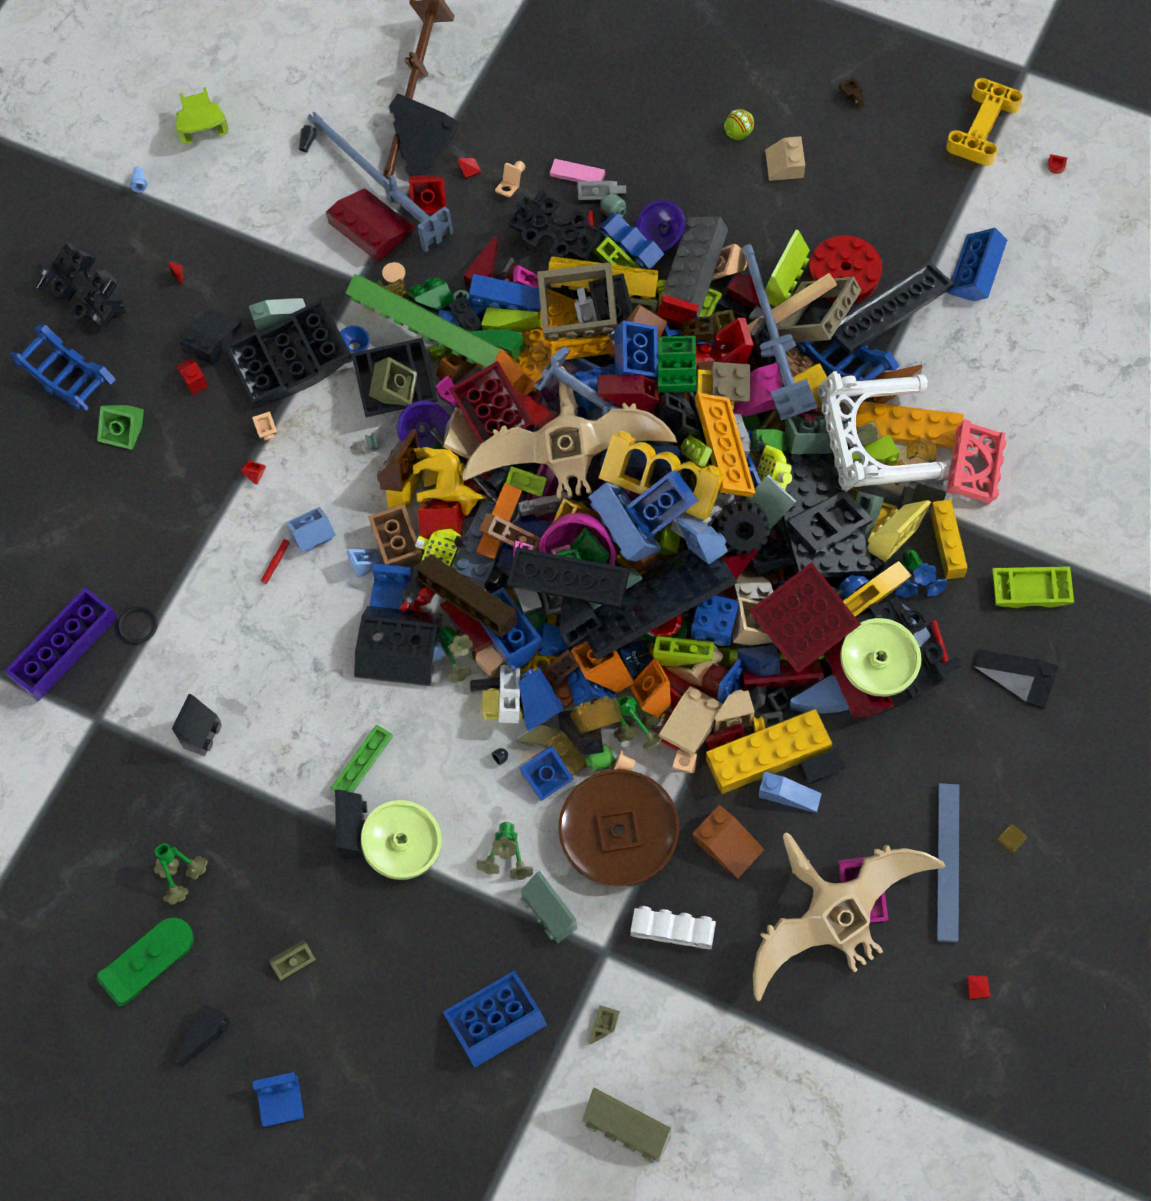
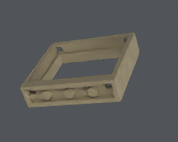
M610 262L538 271L542 328L545 340L554 339L556 341L564 337L573 339L580 335L594 336L596 333L609 334V332L617 328L613 275ZM606 277L610 320L549 327L545 285Z
M835 278L837 286L818 297L838 296L820 324L795 326L809 304L776 324L779 336L791 334L795 343L830 340L862 291L855 278ZM816 281L801 282L793 296Z

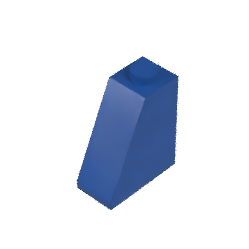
M532 668L522 674L523 678L519 681L525 723L528 731L558 714L564 708L563 703L540 668L534 671Z

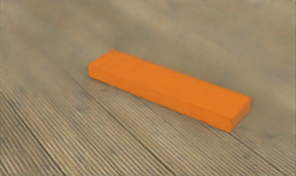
M504 483L492 515L510 522L522 490ZM483 534L476 553L494 560L501 541Z

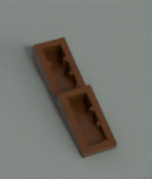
M572 646L542 670L552 688L579 666L571 652ZM520 693L519 706L522 708V713H523L524 711H523V705H522V699H521V693Z

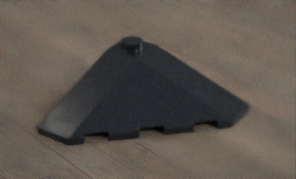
M397 94L388 108L390 114L393 113L395 119L393 126L396 136L399 135L401 141L399 148L402 158L405 157L407 166H405L406 174L409 176L427 175L456 133L460 122L444 112Z

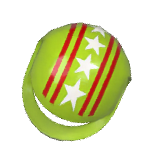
M744 109L732 111L724 123L726 134L735 140L747 138L754 128L752 114Z

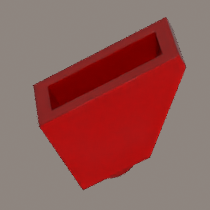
M192 358L176 366L192 395L208 387L205 376Z

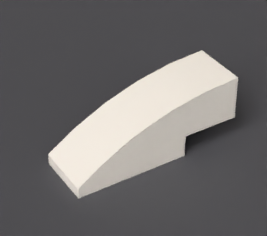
M508 665L500 666V723H519L520 667L512 672Z

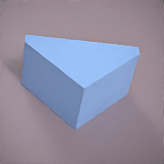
M376 549L347 550L349 562L358 578L371 572L373 564H384Z

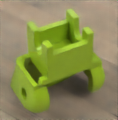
M206 87L203 88V93L184 97L183 93L179 94L183 110L176 113V130L183 144L192 143L190 133L204 131L217 126L219 136L228 133L229 128L225 115L217 102H210Z

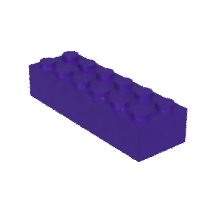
M84 587L4 672L11 681L38 702L118 617L113 608Z

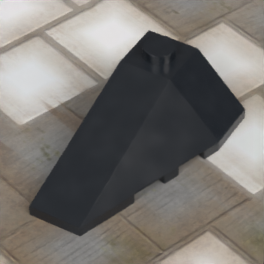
M979 649L974 669L992 681H996L1004 686L1005 690L1011 691L1020 697V700L1045 709L1058 665L1038 659Z

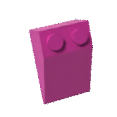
M777 363L760 367L750 372V401L748 403L734 402V414H741L742 417L776 409L771 391L783 388Z
M868 857L838 860L840 883L856 879L863 865V860ZM885 892L874 903L870 912V923L888 920Z

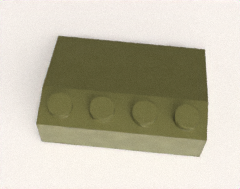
M593 1088L583 1116V1122L586 1123L585 1127L594 1132L600 1130L605 1133V1138L613 1142L617 1139L624 1143V1148L632 1152L637 1150L643 1153L642 1157L650 1162L654 1160L659 1162L670 1141L671 1128L612 1096Z

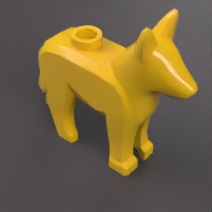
M429 447L414 449L417 459L426 457V459L413 465L414 474H419L424 469L439 472L436 488L417 493L418 502H427L431 498L447 502L457 501L461 504L463 514L469 515L479 499H487L486 496L478 494L464 485L462 474L465 466L463 463L461 464L459 457L451 450L432 449Z

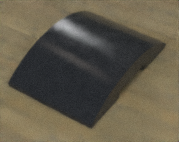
M323 299L291 313L290 319L261 333L255 331L225 346L253 405L276 401L303 391L334 373L351 358L352 355Z

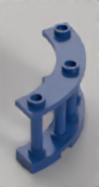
M825 313V314H823V315H821V316L819 317V320H820L821 322H822V320L824 319V317L826 316L827 313ZM814 341L796 343V348L799 352L811 358L814 362L813 364L820 363L827 377L832 372L837 371L841 378L855 376L856 381L873 380L883 370L895 371L900 366L890 351H880L877 349L871 351L867 349V345H864L846 356L834 367L825 359L840 347L835 341L820 355L811 346ZM855 358L865 362L851 375L842 372ZM870 367H876L867 376L862 378L861 375H863Z
M38 324L34 328L38 333L37 338L21 354L11 352L9 355L13 358L12 362L17 367L25 369L32 377L45 386L44 389L52 395L54 393L77 410L87 411L89 407L84 401L100 384L106 383L111 385L116 379L104 366L93 362L89 364L84 362L83 356L73 349L69 351L62 346L63 341L46 325ZM42 342H47L53 347V352L35 369L26 359ZM58 356L65 357L69 364L52 382L42 375ZM79 368L83 371L84 374L68 391L58 387L74 369ZM89 378H95L79 397L74 395Z

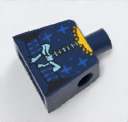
M648 640L631 642L617 649L633 681L654 659V648H652Z

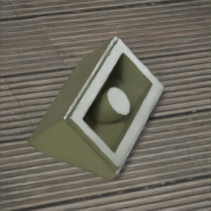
M302 940L273 957L269 962L281 981L316 959L306 941Z

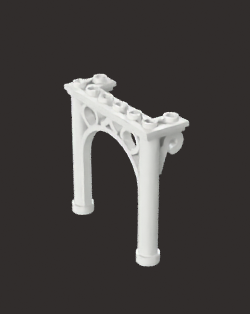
M835 371L818 385V395L822 402V413L825 415L826 430L829 432L830 447L834 453V463L838 470L839 484L842 486V490L847 492L852 487L948 479L949 466L945 461L900 466L881 464L865 451L857 435L856 414L863 400L877 396L924 393L928 385L924 374L914 375L913 377L856 381L855 376L841 378L840 374H837V371ZM853 396H860V397L855 401V403L852 401L851 398H849V397H853ZM840 402L845 403L850 409L848 415L841 412ZM848 420L845 424V429H843L842 421ZM847 442L849 443L850 447L853 446L854 448L848 450ZM852 453L857 454L862 459V463H859V461L853 463Z

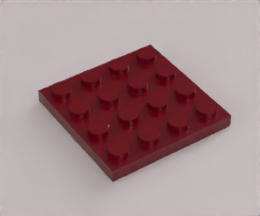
M812 562L749 610L797 673H800L843 640L848 634L861 626V623Z

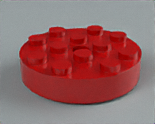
M846 235L835 236L819 244L811 256L809 265L810 281L819 280L828 273H830L833 279L854 277L862 291L853 304L867 299L875 292L882 272L881 258L876 249L861 238ZM838 296L825 297L824 299L834 303Z

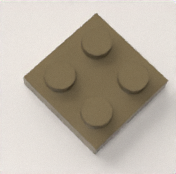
M713 362L711 395L729 398L730 402L748 403L750 401V365Z

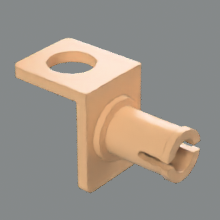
M517 161L515 165L505 163L503 181L497 186L495 192L510 198L519 188L520 176L522 171L525 170V164L521 161ZM509 187L511 190L503 191L502 188Z
M677 750L673 769L694 773L697 754L692 755L684 750Z

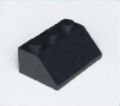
M338 789L335 790L336 849L341 860L365 858L360 840L361 831L366 821L364 820V813L368 812L367 801L363 800L362 794Z

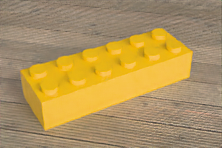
M551 256L549 270L601 263ZM611 264L613 276L624 273L629 297L639 295L641 299L651 300V297L655 298L658 280L657 270ZM602 278L551 284V287L561 288V285L569 286V289L572 290L584 287L587 288L586 291L590 292L588 282Z
M814 709L707 751L706 761L722 795L762 779L764 772L775 774L798 765L805 760L831 751L832 742L817 710Z

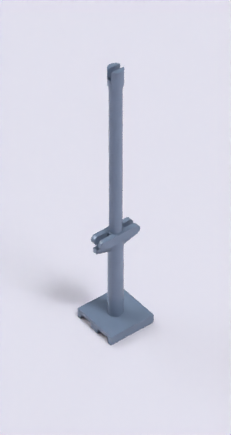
M312 112L313 116L311 114L308 115V120L326 134L385 189L387 200L390 203L393 201L396 205L399 203L421 223L417 227L421 248L425 252L429 251L428 246L432 243L439 244L442 241V236L446 233L453 234L449 209L443 207L429 217L397 187V182L393 175L389 177V180L386 179L327 125L316 112Z
M745 245L742 250L771 339L760 345L762 357L775 356L784 385L783 388L771 391L780 418L783 420L815 409L817 404L808 380L805 379L797 383L794 381L786 352L795 347L796 343L791 334L779 336L755 259L752 245Z
M565 346L550 358L552 360L551 363L543 370L542 378L534 385L538 390H542L556 377L601 408L604 415L611 409H621L615 403L602 400L598 396V392L560 367L570 352ZM651 441L657 446H674L669 442Z

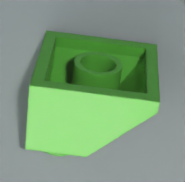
M128 405L101 406L97 441L132 450L142 428L144 409Z

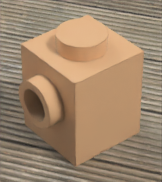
M491 645L478 652L475 657L477 665L491 678H495L500 673L501 665H506L504 659Z

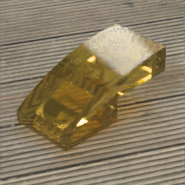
M563 731L547 742L549 747H554L572 776L587 767V763L575 750V745Z

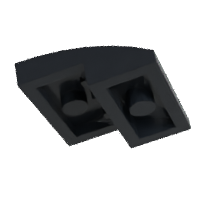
M759 318L750 332L753 342L752 348L762 363L768 366L773 364L776 358L775 356L762 357L760 345L771 339L765 319Z

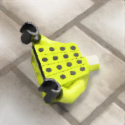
M752 440L757 442L758 447H750V449L757 452L763 451L756 469L760 481L762 482L769 474L785 490L787 484L792 481V475L790 474L792 467L786 463L783 452L769 445L764 446L760 440Z
M453 529L438 530L433 532L429 540L419 536L415 547L425 550L422 560L432 554L452 568L460 548L466 547L463 541H467L468 537L461 536Z

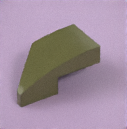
M539 725L518 738L517 743L528 746L538 745L545 748L553 746L556 748L559 729Z
M599 1006L589 1044H593L615 1031L620 1011Z

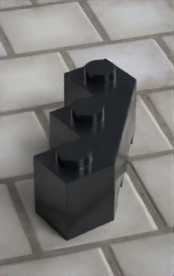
M665 392L654 408V416L663 421L667 426H670L671 432L676 437V443L682 445L683 441L690 435L707 445L700 420L694 413L690 414L685 407L687 405L682 399Z

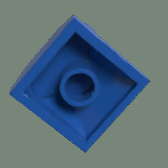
M553 746L544 749L519 767L522 776L527 780L540 801L574 779Z

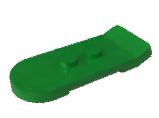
M179 918L163 920L108 967L101 970L97 974V981L118 1006L127 1004L174 962L180 960L190 951L194 941L192 929L184 920Z

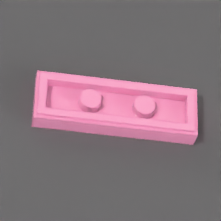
M554 159L550 171L551 177L574 182L603 181L605 175L604 169Z

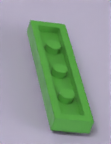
M376 724L331 786V789L334 792L338 789L354 792L393 738V735Z

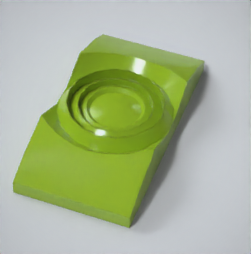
M1070 567L992 569L995 604L997 606L1010 608L1043 606L1050 608L1074 603Z

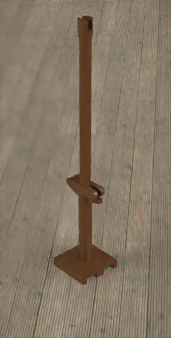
M444 0L409 1V4L423 22L416 52H409L410 57L405 58L406 64L411 69L405 96L413 99L418 78L428 77L423 61L433 24L454 21L455 15ZM396 133L394 134L387 164L383 172V176L386 179H389L394 174L399 144H401L399 135L396 136Z

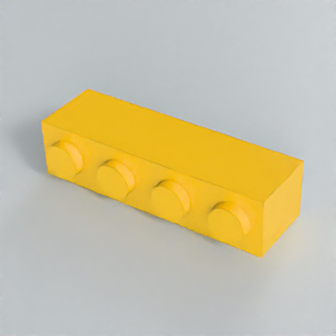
M952 500L932 502L930 515L945 579L963 578L968 567Z

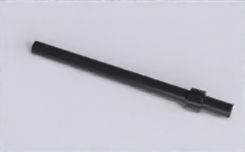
M433 428L430 434L443 447L444 437ZM453 452L459 457L461 464L463 463L466 467L467 462L459 454ZM479 475L473 477L472 480L485 492L488 500L496 504L499 498L497 491L494 488H490Z

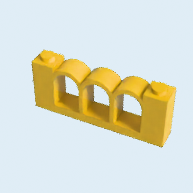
M620 431L612 435L599 475L600 479L641 495L652 486L649 482L657 460L659 458L665 459L670 463L672 471L676 470L679 475L683 468L692 470L697 477L694 495L699 501L685 512L704 520L710 517L725 473L720 472V469L715 466L709 465L703 468L692 461L681 464L677 456L671 452H661L656 455L652 446L644 442L635 443L636 439L630 437L631 434ZM633 449L643 451L647 458L646 468L641 481L624 475Z

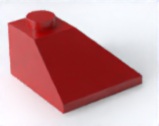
M430 175L410 176V199L426 214H435L443 207H446L444 177Z

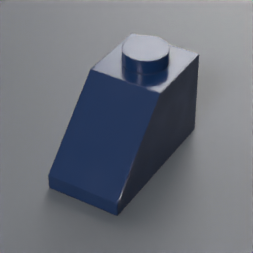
M776 645L737 649V657L742 660V669L760 677L780 674V662Z

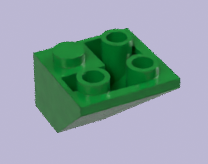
M435 277L427 279L426 283L421 286L419 284L412 286L410 291L406 292L407 296L416 302L438 310L454 301L447 283Z

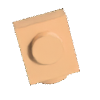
M270 411L252 417L259 438H264L265 441L275 437L274 434L277 433Z

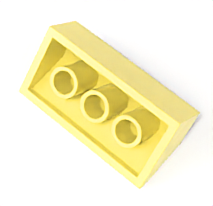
M926 500L906 504L900 510L896 509L892 516L888 517L884 524H881L876 532H872L867 540L869 552L886 562L917 531L931 502Z

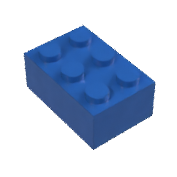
M623 320L614 330L615 375H643L651 380H656L658 378L657 326Z
M673 470L627 505L625 509L649 539L699 500L678 472Z

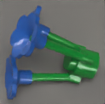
M909 550L903 554L904 562L901 564L906 570H914V582L917 584L921 583L923 586L930 584L927 587V596H937L947 588V580H936V568L933 565L922 563L916 551ZM908 579L896 588L895 594L901 595L904 598L916 595L918 593V585L912 584Z

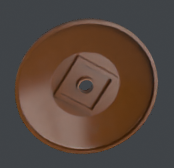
M608 770L588 777L569 794L560 812L559 839L566 858L584 877L605 886H632L652 878L670 861L678 843L679 817L669 794L650 777L630 770ZM616 826H622L625 832L622 835H616L613 830Z

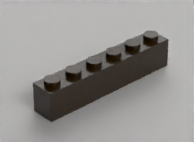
M430 554L415 566V578L418 582L501 638L517 625V611L512 606H508L497 596H493L485 588L478 586L470 578L463 576L455 568L445 564L440 558Z

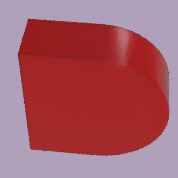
M1050 154L1047 165L1048 170L1054 174L1062 173L1065 170L1068 158Z

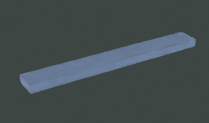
M939 783L938 859L943 861L946 867L937 869V942L958 943L959 785Z

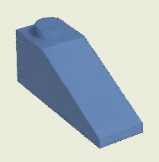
M764 772L758 798L817 813L822 793L783 776Z

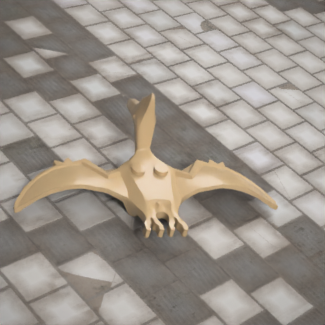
M558 380L560 415L536 432L520 427L508 430L506 426H502L499 432L494 429V436L483 442L469 458L462 478L463 481H466L488 471L513 464H545L550 467L558 478L557 498L560 500L563 498L564 488L568 492V496L573 497L572 490L568 484L570 477L578 478L575 489L577 496H581L582 482L586 492L592 494L586 476L593 456L608 449L613 434L620 431L631 434L630 437L636 439L635 442H677V440L663 421L649 412L636 409V404L634 403L630 408L623 403L622 409H611L597 421L578 417L579 405L576 403L572 388Z
M784 833L783 840L792 873L812 887L813 898L809 910L802 918H780L774 927L772 925L767 926V933L760 934L763 941L756 953L753 971V987L756 1000L760 1001L762 999L768 982L785 961L812 946L830 944L842 950L846 954L848 966L853 972L857 971L854 959L859 960L860 964L866 965L865 959L855 952L856 945L859 943L863 944L865 955L870 960L874 958L871 953V947L878 953L883 952L881 947L873 942L869 930L870 912L875 901L898 880L917 872L946 867L944 862L922 851L906 848L890 850V847L885 845L882 851L874 849V856L863 860V865L856 879L844 883H830L824 881L818 875L793 837L788 833Z

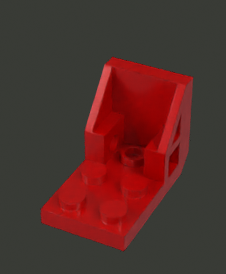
M737 318L715 333L712 344H696V366L697 362L706 361L747 364L753 342L746 319Z

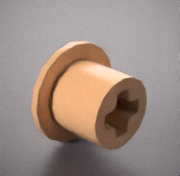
M389 263L383 268L382 275L391 287H398L403 283L405 269L400 263Z
M620 750L612 770L632 771L635 759L623 755V750Z

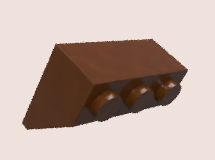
M412 429L396 444L394 449L391 450L388 459L384 461L383 467L378 471L377 481L380 483L381 490L402 492L414 472L413 465L420 462L414 450L419 448L416 429Z

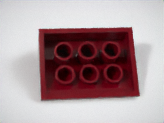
M365 188L338 200L326 211L328 223L378 263L415 230V226Z
M498 361L449 389L480 444L494 436V429L499 432L502 426H506L508 430L515 427L527 430L534 425L532 418Z

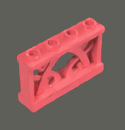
M964 419L956 429L946 492L960 494L985 502L988 505L993 500H996L999 495L998 483L1002 476L1000 467L1004 461L1002 454L1007 443L1005 440L1006 433L981 427ZM971 434L980 436V438L977 439L976 437H974V436L971 435ZM985 438L994 442L993 449L989 447L990 442H986L983 445L981 443L982 440ZM967 446H970V448L975 447L973 451L967 450ZM979 451L986 462L987 468L975 474L972 465L965 460V457H971ZM964 467L969 470L967 473L963 471ZM976 482L981 489L984 488L983 483L987 484V492L979 491L976 487ZM969 483H971V488H970V487H967V486H963V485H961V484H969Z

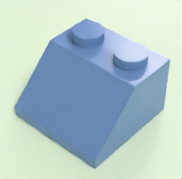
M320 507L286 522L301 552L310 551L315 548V545L321 542L327 543L332 540V537L336 536L327 515Z
M682 518L676 520L689 549L708 564H711L728 552L724 536L721 533L717 534L711 526H707L701 521Z

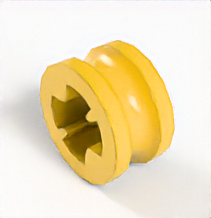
M763 716L759 718L754 717V733L765 729Z

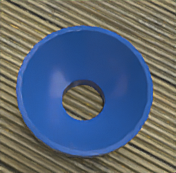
M348 326L340 331L350 353L368 349L370 338L364 328ZM354 342L360 344L359 348L356 350H352L349 348V346Z
M853 575L845 579L838 587L839 591L841 589L844 591L842 601L867 584L869 580L864 576Z

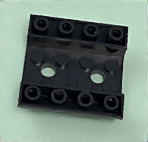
M367 606L361 617L355 648L354 678L431 686L434 671L433 657L437 634L441 630L443 614L408 610L403 612L399 609ZM376 633L383 634V638L379 641H375L373 636ZM418 637L421 639L420 644H411L413 638Z

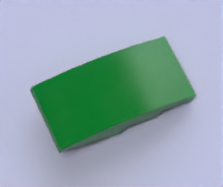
M696 336L659 337L658 393L696 392Z

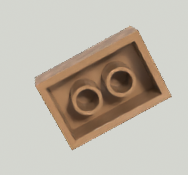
M404 504L368 516L385 565L411 567L422 561V552L420 548L415 547L417 538Z

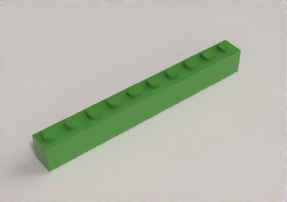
M354 274L346 291V294L352 296L350 300L359 304L361 302L365 303V308L372 311L376 309L380 311L379 315L387 319L392 317L394 323L400 326L404 324L409 326V331L418 334V332L422 333L424 339L431 342L435 340L438 342V346L446 350L448 347L451 348V353L462 357V355L466 356V361L474 365L479 363L482 365V369L493 364L498 352L501 350V348L363 276Z

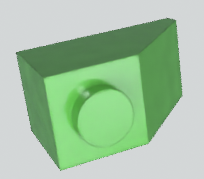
M775 429L755 430L752 432L751 447H758L757 442L752 440H760L764 446L769 445L782 452L787 451L786 432Z

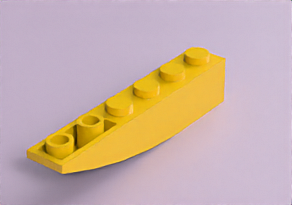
M898 561L843 602L857 618L864 614L869 605L880 602L912 575Z

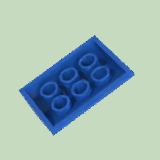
M515 971L443 1011L445 1018L474 1068L547 1026L540 1009Z

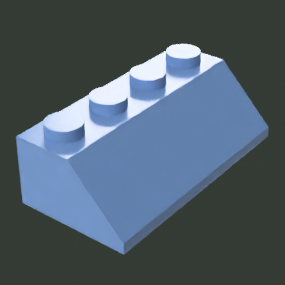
M605 483L589 496L592 501L591 506L602 517V524L610 530L612 540L621 548L620 553L626 560L638 561L662 550L655 537L652 536L648 539L626 511L625 507L632 500L623 487Z

